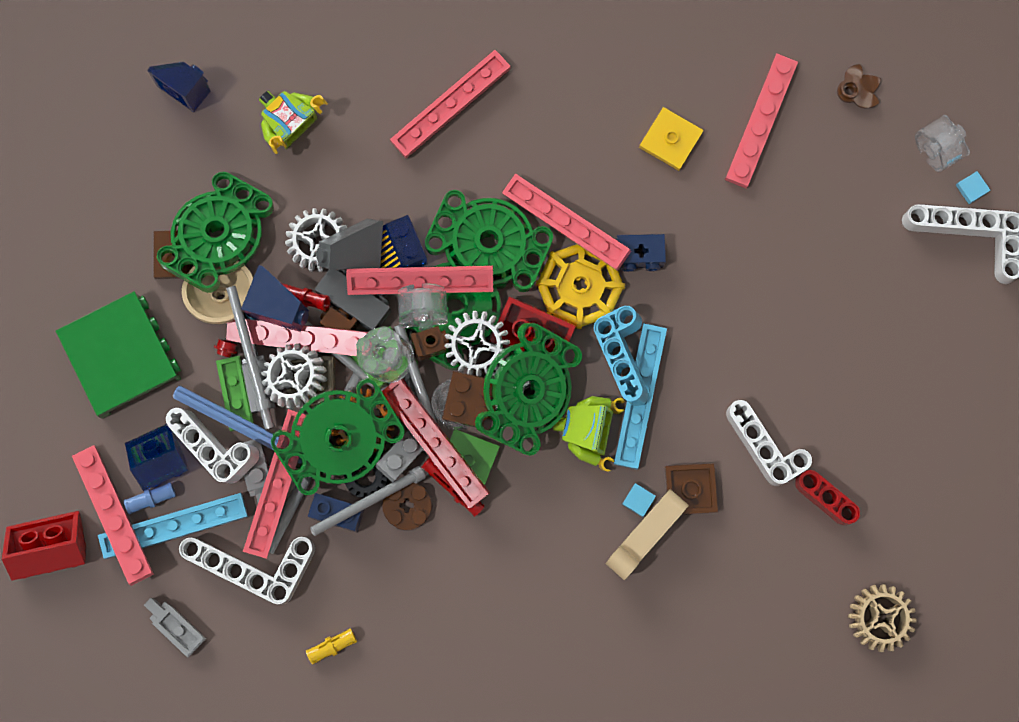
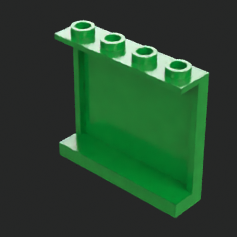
M135 291L56 330L96 415L102 419L110 416V411L173 379L181 380L178 374L181 368L175 358L171 360L168 351L171 350L164 337L160 338L157 332L160 326L155 317L150 318L147 309L150 308L144 296L140 297Z

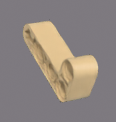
M669 489L605 564L625 580L689 505Z

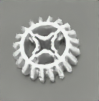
M313 208L312 215H309L304 210L303 219L297 215L295 219L298 223L289 224L290 228L294 231H286V236L291 238L285 241L286 246L291 247L287 252L289 255H294L292 258L294 263L300 261L299 266L302 269L308 265L309 271L313 272L315 266H317L318 271L323 272V267L318 266L316 258L319 244L315 246L313 239H316L319 235L322 240L330 237L325 235V224L333 228L336 233L346 229L347 226L341 225L343 222L341 217L335 219L336 215L334 212L329 213L327 216V211L324 208L320 214H318L316 208ZM316 224L312 231H304L310 225ZM299 240L310 245V256L300 250Z
M473 311V319H470L468 313H464L465 322L456 318L455 322L459 326L456 328L453 325H449L448 328L454 334H445L447 339H452L451 344H445L446 348H452V352H448L446 357L455 356L456 359L451 362V365L455 366L460 363L459 372H463L465 367H467V374L472 375L473 369H476L477 377H481V369H484L485 373H487L494 358L504 350L503 344H510V340H502V336H506L508 331L500 332L498 330L504 325L502 322L496 325L493 324L496 316H491L489 321H487V312H483L480 319L478 318V312ZM479 323L472 337L460 336L466 327ZM486 326L494 332L497 345L488 343L485 340L484 330ZM477 337H480L482 339L480 342H483V345H487L489 348L480 347L475 351L473 350L474 346L465 341L477 340ZM458 343L464 344L469 348V362L460 355ZM482 351L495 352L489 361L476 365V361Z
M295 343L292 349L291 345L286 344L285 351L277 348L278 355L269 354L272 359L271 363H264L268 370L261 372L262 376L266 377L261 383L267 387L264 390L265 394L271 395L270 400L274 403L277 402L280 407L286 405L288 409H293L296 405L300 409L303 406V401L306 403L311 397L318 395L316 394L317 390H324V387L320 385L321 382L327 381V378L322 375L327 371L324 366H321L324 361L320 357L317 358L318 353L316 351H309L310 348L308 346H304L301 349L300 344ZM304 359L307 362L303 365L300 363L295 366L290 361ZM310 376L308 383L305 385L306 379ZM293 387L298 391L294 394H284L281 390Z

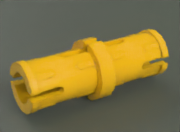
M351 628L337 636L325 638L324 642L307 649L306 654L313 665L330 655H337L338 651L357 643V639Z

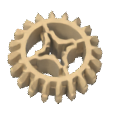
M885 584L880 585L879 590L876 585L870 586V592L867 589H863L861 592L864 598L859 595L854 597L855 601L859 604H850V608L856 610L855 614H848V618H855V623L849 624V627L858 629L854 632L853 636H863L860 644L865 645L869 642V649L874 650L877 646L879 652H884L885 647H887L888 651H894V644L897 647H903L901 638L909 641L910 637L906 632L915 631L913 627L909 626V623L917 621L916 618H910L909 613L915 612V608H907L911 600L905 599L902 601L905 593L900 591L895 595L896 587L894 586L890 587L888 591ZM878 597L886 598L894 606L885 609L881 604H877L875 599ZM869 604L870 607L868 609L871 612V617L865 624L864 613ZM887 614L886 619H884L886 622L876 623L878 622V617H880L878 615ZM900 614V624L897 631H895L894 618ZM880 627L890 637L880 639L869 631Z

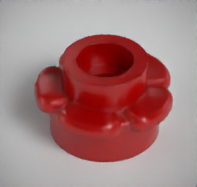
M218 339L217 345H214V348L218 349L217 354L231 358V354L237 353L235 351L237 344Z

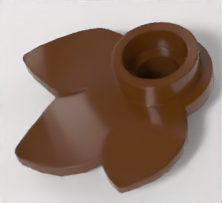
M853 65L845 72L844 81L837 88V95L843 102H854L860 108L875 107L879 104V100L873 93L878 88L881 78L873 75H863L861 65ZM845 89H850L852 94H846Z

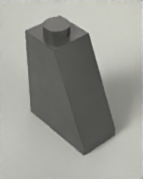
M367 218L319 241V248L316 253L318 266L327 269L380 268L383 221Z

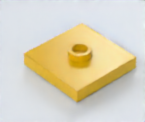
M663 107L639 145V148L680 171L704 130Z

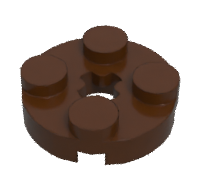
M414 482L384 498L382 503L383 513L388 522L397 529L404 531L415 530L424 524L430 516L432 507L430 496L424 487ZM405 499H409L410 503H414V508H410L409 513H405L404 509L400 508V504L404 503Z

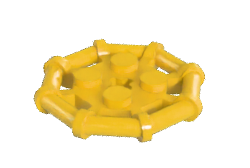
M578 244L556 252L551 251L548 254L549 258L539 279L535 283V286L540 291L547 313L577 325V329H582L583 326L596 322L597 319L614 310L622 290L625 289V283L622 282L618 271ZM578 254V260L570 264H565L562 260ZM584 255L593 257L600 262L598 265L584 259ZM555 265H557L561 269L557 279H549ZM607 267L612 281H605L601 269ZM580 279H584V284L587 288L577 290L574 281L579 282ZM549 287H556L557 294L560 297L555 303ZM605 289H610L612 291L605 304L600 298ZM563 304L577 309L576 316L560 308ZM594 305L598 307L599 311L583 316V309H588Z

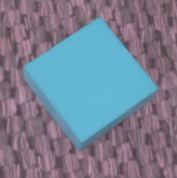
M978 171L956 184V187L968 204L990 191Z
M635 483L622 505L643 517L656 496Z

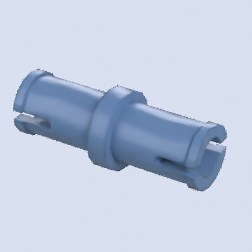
M170 482L153 490L146 489L144 493L123 501L128 514H132L149 506L153 508L159 502L176 497V494Z

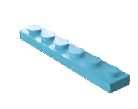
M643 323L635 363L647 388L648 400L641 406H633L628 401L626 402L613 465L636 470L639 467L667 328ZM631 384L630 387H632L634 392L632 397H635L637 389Z
M238 493L133 524L132 527L141 547L146 548L247 518L248 513L243 495ZM99 534L98 539L103 558L115 557V552L107 534Z

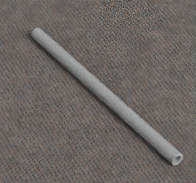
M353 372L344 391L356 393V386L362 379ZM330 434V436H329V441H330V442L332 441V439H333V437H334V436H332L331 434ZM312 477L302 479L301 486L303 489L307 490ZM296 485L281 512L269 550L271 554H274L304 495L298 490Z

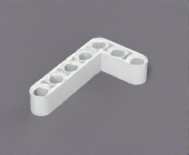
M914 205L903 215L902 224L909 231L995 237V278L1002 284H1009L1019 278V213ZM911 214L918 215L920 222L913 221ZM935 215L943 219V224L936 222ZM958 218H964L967 226L961 225ZM982 219L989 221L990 228L983 225ZM1006 221H1010L1014 225V230L1007 227ZM1006 243L1013 247V253L1007 251ZM1005 266L1011 268L1013 276L1005 272Z
M305 537L294 539L273 577L195 538H186L179 546V553L184 559L279 605L286 604L291 600L315 552V545L310 539ZM301 542H306L309 545V550L305 555L297 553V546ZM191 543H196L198 546V551L194 556H189L187 553V548ZM213 554H218L220 557V562L216 567H211L209 564V557ZM238 564L242 568V573L238 578H233L230 573L231 568ZM290 564H295L298 570L293 578L287 577L285 573L286 567ZM260 575L264 579V584L260 589H255L252 581L254 577ZM279 586L284 587L286 590V596L282 600H277L274 596V591Z

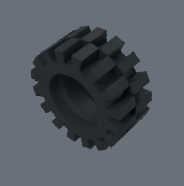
M371 456L368 462L371 464L376 456ZM363 465V466H362L361 468H359L358 470L352 472V473H351L352 476L356 475L360 469H362V468H364V467H366V466ZM374 466L375 480L371 485L363 486L357 480L345 483V485L356 497L365 498L387 486L388 478Z

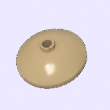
M236 261L235 263L226 266V268L235 265L239 261ZM245 265L231 273L218 275L220 286L212 293L203 292L183 281L182 298L187 310L198 320L210 324H224L235 320L226 288L236 286L242 307L253 280L252 274ZM195 266L187 274H191ZM211 275L205 276L202 284L206 286L212 285L215 278ZM220 295H224V296H225V297H224L223 299H221V300L217 299L218 296H220Z

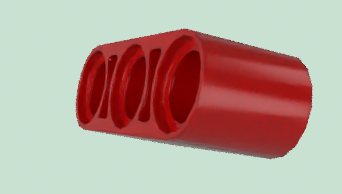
M808 470L797 476L795 480L797 490L840 525H849L859 519V507L819 473ZM804 476L812 478L814 483L811 489L804 486ZM823 492H829L832 495L831 504H826L823 501ZM844 507L848 508L852 513L850 520L842 517L841 512Z

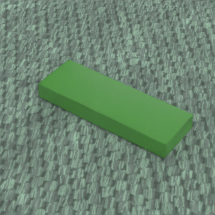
M235 356L217 360L216 364L225 409L254 423L241 357Z

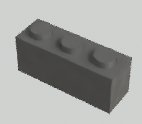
M329 269L315 288L317 294L329 296L331 299L330 304L337 309L340 308L350 315V318H356L361 326L374 335L391 313V309L388 306L389 302L380 295H377V297L372 294L348 295L347 277L344 269Z

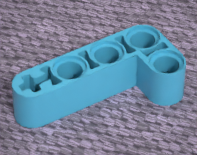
M623 306L597 319L594 323V332L621 395L633 406H641L648 400V391L624 337L640 329L642 318L632 307ZM633 315L632 321L624 324L625 318ZM612 326L611 331L604 335L603 330L605 327ZM617 346H620V352L617 355L613 356V349ZM630 367L629 374L621 377L622 370ZM631 384L634 388L637 389L635 397H632L634 395V392L632 387L629 386Z

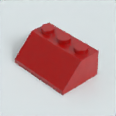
M514 297L508 298L498 323L502 322L504 324L498 330L500 332L508 331L506 336H502V340H510V344H503L504 348L521 343L518 338V329L524 323L538 324L568 342L571 341L577 327L575 324ZM532 327L527 328L525 331V337L528 341L533 340L535 337V330ZM493 332L490 342L497 344L496 336ZM552 338L547 339L545 342V348L548 352L553 351L555 348V342Z
M79 511L6 527L2 561L11 581L85 564L86 543Z

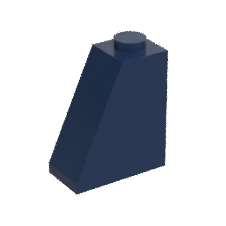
M259 265L241 310L251 318L301 332L303 325L308 321L309 309L268 270Z

